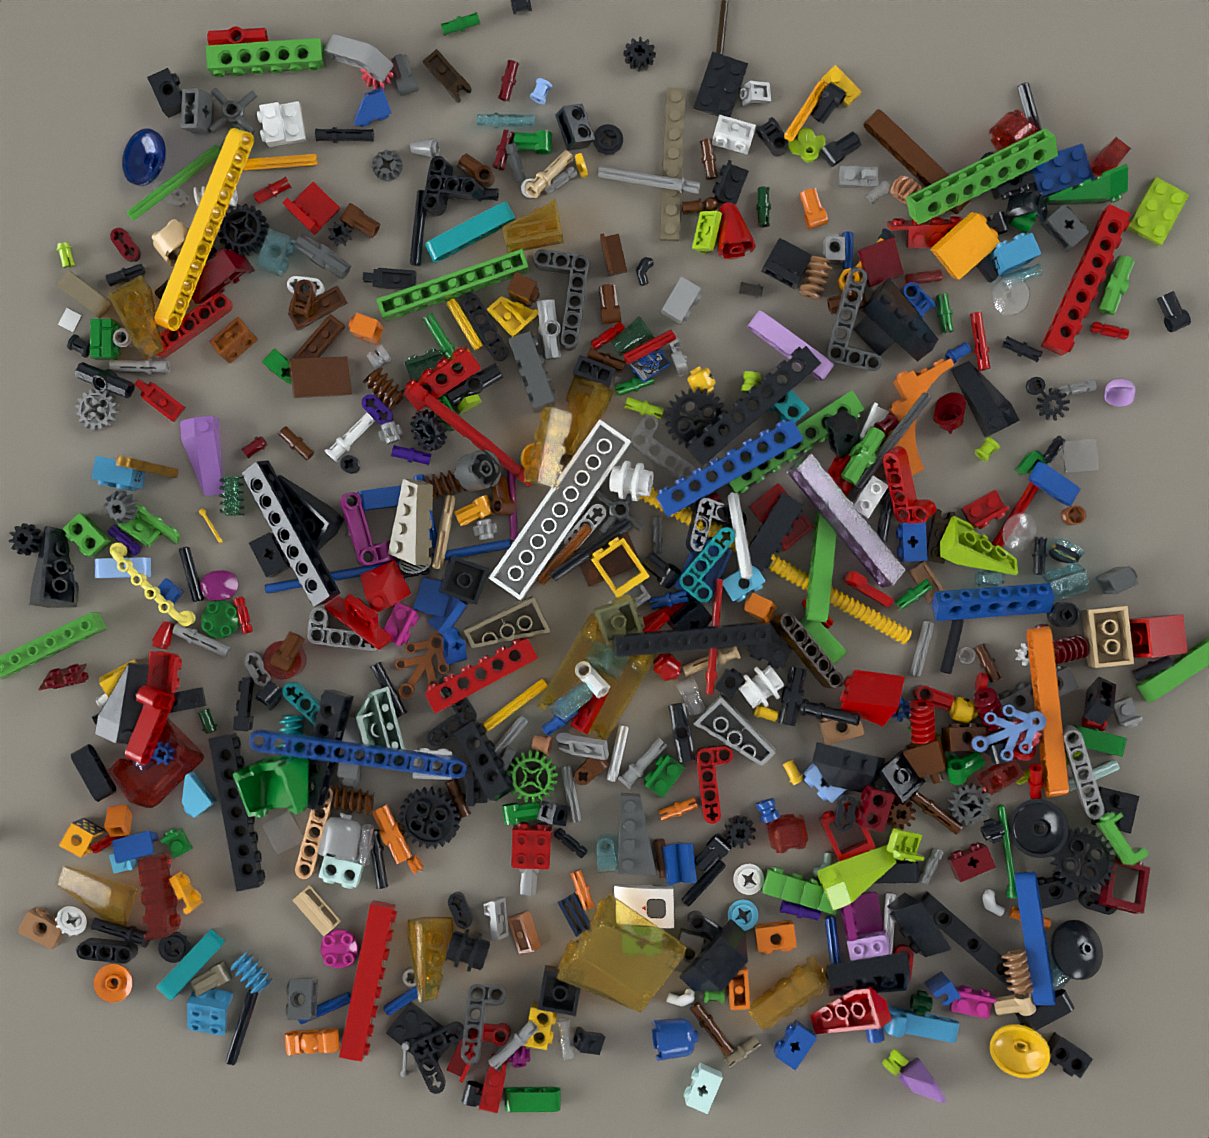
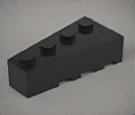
M890 277L874 291L862 309V312L917 362L930 353L939 340Z
M780 492L778 495V502L771 507L768 512L769 517L762 522L757 531V536L753 537L748 546L751 565L760 571H763L764 568L767 570L773 562L771 559L774 552L778 553L783 546L782 539L785 535L789 536L794 528L792 523L795 519L799 520L804 512L802 503L783 492Z
M907 952L845 963H833L826 966L825 972L829 996H841L854 989L869 987L877 993L907 991L911 976Z

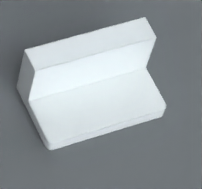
M876 402L870 405L858 432L859 442L863 440L870 427H874V423L882 421L889 414V411L878 407Z

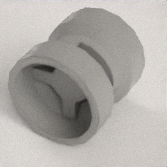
M382 344L374 352L366 354L376 370L381 368L382 364L392 361V358Z

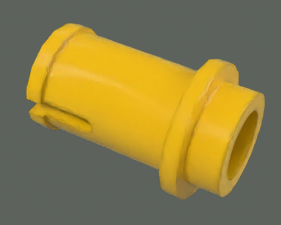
M760 703L754 708L753 715L757 719L760 717L775 723L779 711L764 707Z
M793 759L782 764L790 778L789 782L795 785L803 781V774H800Z

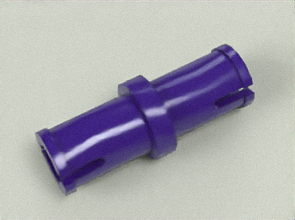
M393 445L391 457L406 459L410 463L414 461L427 465L430 464L432 455L431 453L417 451L412 447L408 449Z
M782 900L780 905V913L795 915L800 919L804 917L818 921L821 911L818 909Z

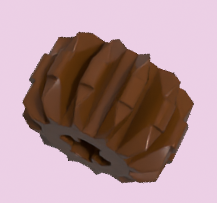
M894 798L886 824H892V828H897L899 825V828L904 830V824L910 827L911 823L909 820L914 821L916 819L911 815L916 813V810L911 808L913 803L906 800L898 804ZM897 810H901L902 815L900 817L896 813Z

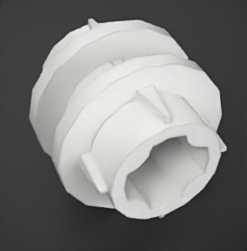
M624 461L622 467L614 466L612 468L610 491L618 492L620 499H625L628 493L632 494L633 501H638L640 496L650 495L653 484V471L644 470L643 463H638L635 469H631L630 461Z
M770 665L762 671L756 666L754 670L757 675L750 679L745 674L743 678L746 683L738 688L753 709L760 703L768 707L769 704L766 699L771 695L775 699H779L780 696L777 691L784 686L782 680Z

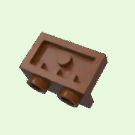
M237 317L209 342L218 354L230 364L252 346L258 338Z

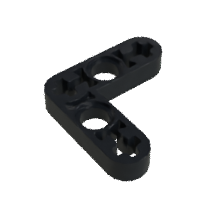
M709 498L700 499L695 503L686 539V547L690 552L696 553L705 548L711 520L733 528L728 505ZM702 504H705L707 510L704 511V508L701 507ZM719 508H721L724 511L723 518H720L717 515V510ZM742 511L743 522L745 525L747 522L746 514ZM698 520L703 522L704 528L702 531L696 526ZM694 540H696V543L699 544L698 547H695V544L693 543Z
M449 675L442 676L439 680L438 685L444 683L443 678ZM448 687L442 688L441 692L445 698H449L450 696L447 695L450 692ZM467 697L463 699L462 704L451 705L455 711L454 715L429 731L427 739L431 745L439 746L455 736V732L470 722L476 721L477 712ZM467 703L469 706L465 708L469 713L473 712L472 720L464 719V711L461 710L459 712L457 709L462 708ZM455 721L458 724L457 730L449 731L447 723ZM443 726L444 731L449 736L445 737V734H443L439 738L440 741H432V733L435 732L436 734H439L440 732H442V729H440V727Z
M452 1022L416 1039L412 1045L411 1051L429 1091L433 1094L441 1093L446 1085L444 1074L434 1053L462 1040L464 1025L460 1022ZM453 1028H456V1030H461L459 1032V1036H457L456 1034H452L449 1036L448 1041L447 1035L452 1033ZM440 1035L443 1037L444 1042L437 1045L433 1042V1037ZM427 1039H429L430 1045L426 1046L423 1052H421V1050H416L418 1044L424 1046L428 1043ZM431 1061L434 1064V1068L430 1071L426 1070L423 1066L424 1062ZM435 1072H437L435 1074L436 1081H441L439 1088L436 1085H432L434 1082V1078L431 1075H433Z

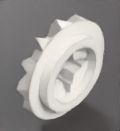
M751 863L742 864L735 870L733 876L734 885L743 894H755L764 884L763 872L758 866ZM742 874L747 876L752 874L751 878L753 879L755 884L753 882L744 883L745 878Z
M73 906L62 908L57 913L55 919L57 921L56 928H60L62 934L67 933L69 937L79 935L85 930L87 925L85 914ZM68 919H69L70 921H71V920H73V921L76 920L73 924H71V923H69V924L66 923Z

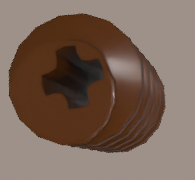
M381 367L371 372L364 379L363 383H367V387L372 389L374 394H378L380 400L384 399L383 404H389L388 409L392 410L402 402L404 390L402 389L398 392L399 385L392 386L394 380L390 379L387 381L388 374L381 375L383 371Z
M448 470L446 477L443 472H440V478L433 474L432 480L425 476L426 482L433 485V498L435 499L438 498V492L442 497L445 496L446 491L449 495H452L453 488L456 493L460 492V487L467 491L450 470Z
M336 785L333 795V804L336 810L342 805L343 811H347L349 807L350 812L353 813L357 808L358 814L365 810V814L369 815L373 809L375 792L370 796L369 790H367L362 795V789H359L356 794L354 787L351 788L350 792H347L346 786L340 791L339 785Z

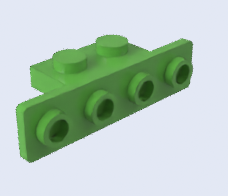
M135 504L140 509L136 512L137 516L128 523L118 524V527L149 548L161 534L175 544L180 542V535L177 529L172 526L168 527L161 518L156 515L152 516L140 504Z

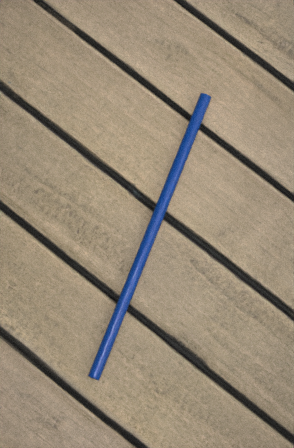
M510 539L447 550L444 561L449 560L452 555L461 558L509 549L511 542ZM387 562L330 572L334 581L360 577V574ZM297 578L265 584V591L269 594L301 588L302 586Z

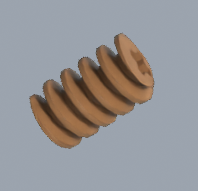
M812 256L810 259L811 263L808 264L809 270L805 272L807 277H804L802 280L804 284H801L799 294L810 299H821L822 297L817 293L824 292V289L820 285H827L823 278H829L830 275L826 271H832L833 268L828 265L831 263L828 259Z
M1025 949L1011 950L1002 955L1003 959H1008L1007 962L1003 963V966L1010 968L1004 971L1005 974L1011 975V977L1006 979V982L1012 983L1007 989L1014 991L1016 994H1027L1033 991V988L1030 986L1032 980L1029 979L1031 974L1027 971L1029 964L1025 963L1028 957L1023 955L1026 953Z

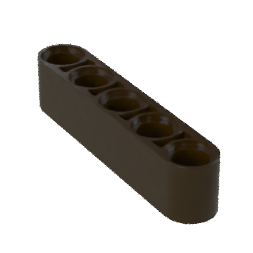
M792 613L775 615L772 621L774 628L824 688H840L844 683L842 673ZM783 618L786 619L785 626L782 623ZM795 632H797V634H798V639H797V641L795 640V637H794ZM807 647L810 649L809 655L806 652ZM819 661L822 663L821 669L818 667ZM831 676H833L834 679L832 684L830 682Z

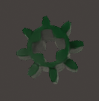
M917 990V994H911L910 1009H914L915 1015L925 1016V1012H931L933 999L928 997L927 991Z

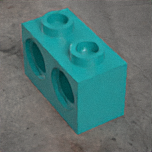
M792 390L783 397V403H776L769 409L772 412L776 411L780 416V421L786 419L787 422L793 420L794 423L809 410ZM789 408L796 410V417L788 415L787 411Z

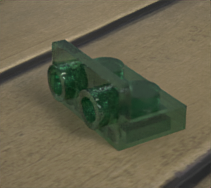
M430 349L425 352V355L408 357L404 365L407 368L410 380L415 379L416 381L422 377L421 374L425 370L435 368L437 363L444 358L442 352ZM442 373L438 374L436 376V379L446 375Z

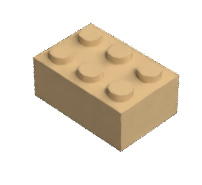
M1128 606L1081 610L1084 638L1087 640L1090 649L1086 657L1087 667L1100 668L1134 664Z

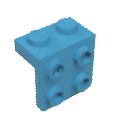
M211 988L203 994L196 996L192 991L187 1002V1028L196 1032L225 1035L227 1010L232 1001L233 992Z

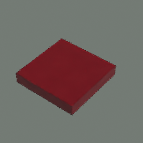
M894 237L858 250L862 268L867 274L866 282L868 287L883 283L889 277L892 279L904 274Z

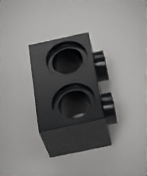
M583 104L563 106L555 114L567 151L587 148L595 140L594 132L589 124Z
M1054 1032L1047 1042L1050 1050L1049 1062L1054 1066H1057V1064L1063 1067L1062 1070L1069 1076L1073 1077V1075H1076L1081 1079L1093 1058ZM1058 1048H1062L1061 1052L1055 1055V1051ZM1074 1059H1078L1075 1065H1071Z

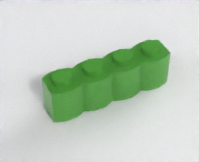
M773 866L772 869L767 868L764 884L761 888L762 893L837 915L838 909L833 911L820 884V880L812 877L809 880L803 879V875L796 872L787 874L784 873V869Z

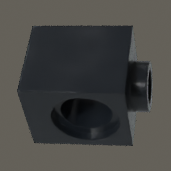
M726 668L714 688L732 699L743 682V679L740 678L742 674L734 668L731 670ZM727 677L734 678L735 683L732 687L725 686V679Z
M542 800L537 819L554 825L566 826L571 807Z

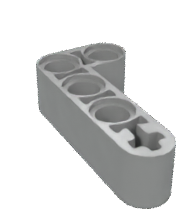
M332 34L323 49V52L331 59L362 68L380 82H384L393 67V64L374 46L336 34Z
M315 608L310 612L307 638L311 643L368 651L378 650L370 643H365L366 640L359 636L360 643L354 645L352 643V636L358 634L353 630L330 628L331 616L325 608ZM318 611L324 613V619L321 622L316 618ZM316 630L322 633L319 641L314 638ZM335 632L341 635V640L338 643L333 640Z

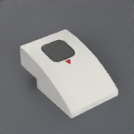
M614 885L615 925L641 928H674L672 886Z

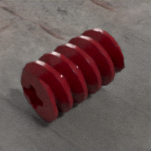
M1081 635L1053 640L1055 665L1085 658L1089 654V644Z
M983 688L976 691L973 696L975 699L973 703L979 713L978 715L984 725L983 727H986V731H995L1002 728L995 724H988L984 720V716L988 712H993L997 717L1007 720V717L1003 714L1002 705L999 702L996 691L992 688ZM989 714L987 716V720L989 722H992L994 720V716Z

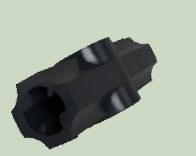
M81 362L75 370V376L78 379L92 384L97 391L103 392L107 390L128 399L135 390V384L117 376L111 369L101 370Z
M496 363L480 372L471 375L446 393L453 406H455L464 397L479 394L483 389L504 377ZM473 380L480 382L479 387L476 389L470 388V383Z
M790 666L787 683L782 691V706L778 723L795 726L798 709L803 701V686L807 670Z
M685 702L668 705L678 761L681 763L695 760ZM681 727L687 729V734L684 737L677 736V730Z

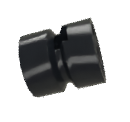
M1056 602L1052 606L1051 613H1047V618L1056 627H1072L1078 623L1080 611L1071 602Z

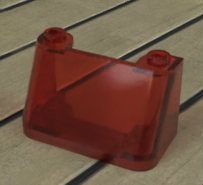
M167 718L158 742L162 741L165 745L170 741V745L175 748V757L170 759V764L165 765L163 761L157 765V761L154 758L150 759L146 765H142L127 758H120L108 769L127 800L132 804L145 808L157 806L185 779V775L192 772L204 759V754L169 718Z

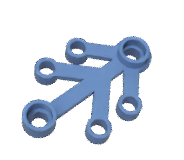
M1006 705L1003 707V714L1005 716H1014L1025 721L1020 724H1014L997 717L993 712H988L984 716L985 722L1005 728V730L985 738L983 736H976L973 738L971 745L975 751L982 752L987 749L989 744L1009 737L1005 749L1001 751V758L1009 761L1013 758V749L1020 732L1028 729L1024 742L1020 743L1019 749L1022 753H1029L1032 750L1031 743L1036 731L1042 730L1046 725V719L1042 713L1031 712L1026 714L1016 710L1012 705ZM1011 707L1013 710L1012 714H1007L1005 709ZM989 714L994 716V720L992 722H989L987 720V716ZM1033 718L1039 719L1038 725L1032 723ZM978 740H982L984 742L983 747L979 748L976 743ZM1025 743L1029 745V750L1027 751L1022 749V745ZM1009 751L1011 754L1010 758H1004L1003 753Z

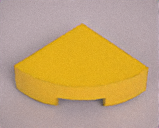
M582 153L576 154L575 163L580 177H587L588 172Z

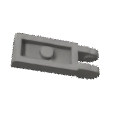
M564 732L556 736L557 741L560 742L558 749L562 752L607 760L609 756L606 740L575 736Z

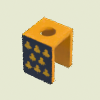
M86 818L79 819L71 823L59 846L82 858L92 853L89 846L93 837L104 833L105 829ZM73 835L81 836L82 842L74 838Z

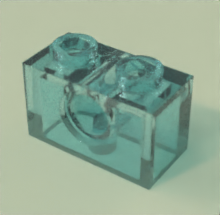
M269 229L256 265L262 270L282 277L283 272H286L288 269L289 256L295 250L293 238ZM276 250H281L280 256H273Z
M595 640L585 661L603 673L620 680L630 657H616L613 654L612 648Z

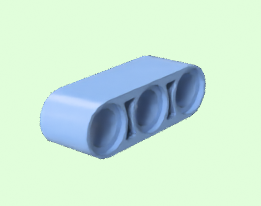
M114 558L94 559L95 578H131L126 571L121 572L118 570V562ZM125 558L132 561L133 567L139 573H144L146 577H151V558Z

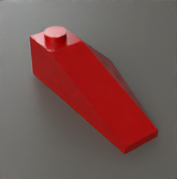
M871 987L854 989L810 1015L815 1035L876 1029L883 1027L892 1020L886 1000Z

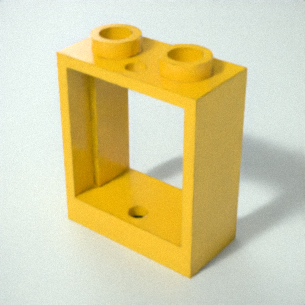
M616 537L608 543L610 547L605 550L600 548L592 554L594 557L591 560L618 598L650 576L625 539ZM622 545L640 573L616 588L598 560Z

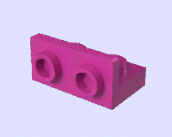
M400 602L396 603L383 629L392 636V642L398 646L408 642L411 635L408 632L411 626L415 627L418 622L419 616L417 614L419 611Z
M961 985L960 988L955 987L961 999H956L950 1003V1011L989 1019L992 1003L996 1002V998L990 991L979 989V992L973 991L971 987Z

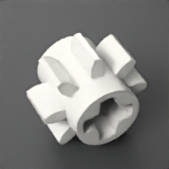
M1021 643L1022 648L1015 650L1018 653V657L1015 659L1022 660V665L1026 666L1029 662V658L1025 657L1028 647L1025 643Z

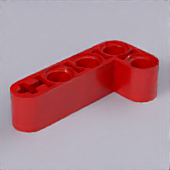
M896 446L883 457L894 515L901 523H923L936 512V505L928 499L917 500L907 451L901 446Z
M145 685L139 689L136 696L137 701L144 704V707L125 751L127 758L142 765H146L152 758L175 701L173 694L158 687Z
M727 745L701 747L696 752L702 814L709 824H715L721 818L715 765L727 764L732 761L733 752ZM723 749L729 751L726 759L719 758V752ZM702 752H709L710 758L707 761L700 760ZM705 771L712 772V777L709 780L702 779V774ZM706 791H714V797L706 799L704 797ZM709 805H712V809L716 813L713 815V818L707 815L710 813Z

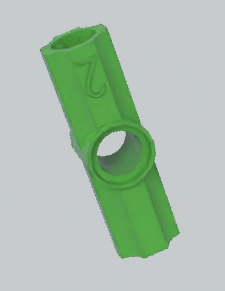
M1122 255L1117 257L1113 270L1103 286L1105 291L1097 309L1101 313L1106 315L1115 314L1120 299L1129 286L1128 278L1135 262L1131 257Z
M870 427L861 443L856 444L850 452L851 459L841 474L845 481L856 485L865 468L870 467L875 462V452L885 438L884 432L875 427Z

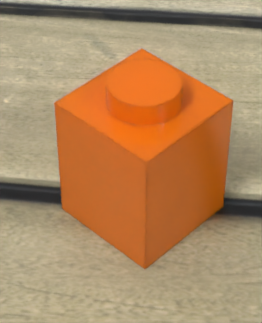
M752 593L744 604V610L748 615L768 623L777 608L773 601L755 593Z
M117 805L107 808L104 827L110 837L130 835L133 814L127 805Z

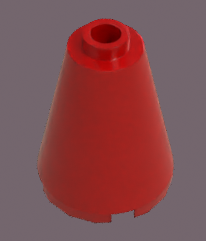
M732 203L723 204L718 210L722 213L718 229L717 252L719 257L723 255L724 259L741 258L745 256L744 252L748 250L750 253L753 252L756 248L755 241L737 205Z

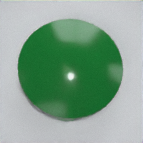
M223 600L210 602L202 613V629L214 638L222 639L231 636L239 626L237 608L230 602Z

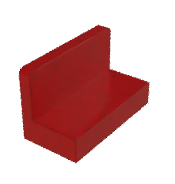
M463 1038L459 1041L447 1067V1071L460 1076L459 1082L463 1083L470 1068V1065L463 1061L461 1057ZM467 1043V1045L471 1046V1052L466 1056L471 1060L476 1054L473 1052V1045Z

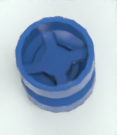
M768 798L756 803L757 810L761 812L760 818L762 823H767L780 817L778 810L775 809L776 803L774 798Z

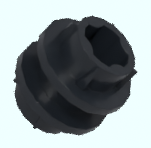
M466 929L465 933L455 930L446 953V959L455 962L454 967L456 968L459 962L468 964V972L471 971V968L483 969L490 941L481 939V933L478 934L477 939L468 937L469 929Z

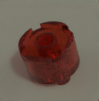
M1020 110L1007 112L989 130V135L992 134L990 141L994 148L1000 151L1036 133L1037 129L1024 117Z
M284 640L272 643L266 649L263 656L264 669L277 679H288L297 676L304 670L307 662L302 646L295 657L296 661L289 673H286L270 664L277 649H280Z
M794 814L780 815L772 823H766L770 846L776 849V853L781 854L787 852L788 849H804L807 847L806 843L809 838L803 815L799 814V817H794Z

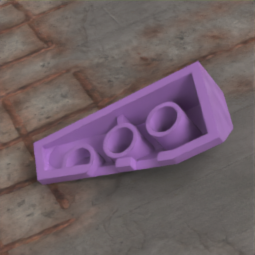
M205 416L180 421L181 441L204 495H225L219 419L214 416Z
M919 1057L909 1062L906 1066L901 1067L900 1072L902 1076L899 1078L905 1088L909 1086L913 1093L942 1103L947 1101Z

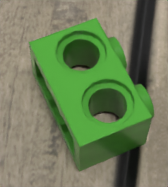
M78 513L62 528L66 532L65 536L71 542H75L79 546V551L86 557H96L112 542L85 513ZM79 525H81L83 528L80 534L77 533V527ZM92 539H94L96 542L93 548L90 547V541Z

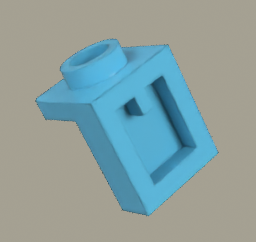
M114 853L109 855L114 874L126 870L130 871L138 867L139 858L118 864L115 863Z

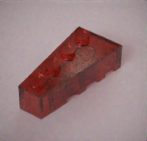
M167 852L148 855L138 859L139 883L141 887H144L141 894V904L146 907L145 916H142L143 924H147L148 931L147 934H144V941L169 937L180 928L181 918L176 910L178 901L169 881L172 877L169 870L171 868V861L167 857Z

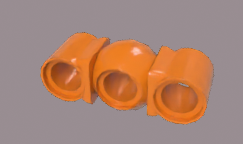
M337 1028L322 1029L321 1031L317 1029L308 1031L293 1030L284 1034L287 1055L302 1054L303 1052L307 1054L317 1052L333 1053L340 1050Z

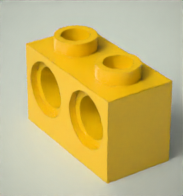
M532 1002L528 1022L532 1020L539 1029L535 1033H543L545 1037L537 1039L533 1034L524 1046L547 1050L548 1044H552L554 1032H550L551 1024L555 1025L557 1013L537 1010L538 1003ZM540 1013H545L548 1016V1018L546 1020H540L538 1018V1015Z

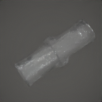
M365 824L361 826V839L358 842V864L365 865V861L366 865L370 864L371 849L374 846L372 842L373 825L367 824V828H365Z
M562 1017L557 1019L560 1035L558 1036V1042L561 1043L562 1058L569 1060L574 1058L573 1034L570 1031L569 1018Z

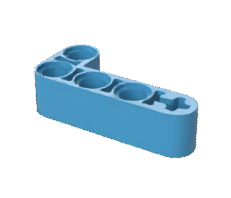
M888 1006L892 1020L883 1026L886 1033L896 1037H903L904 1033L956 1043L960 1026L959 1021L925 1013V1016L915 1015V1012L912 1010Z

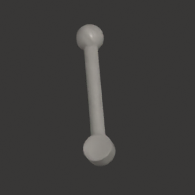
M409 1042L402 1044V1049L404 1050L403 1070L400 1075L403 1078L408 1076L406 1068L407 1052L410 1048Z

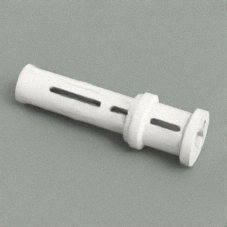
M366 412L345 435L337 438L336 442L329 449H326L325 452L337 463L338 459L346 451L350 450L353 442L375 420Z

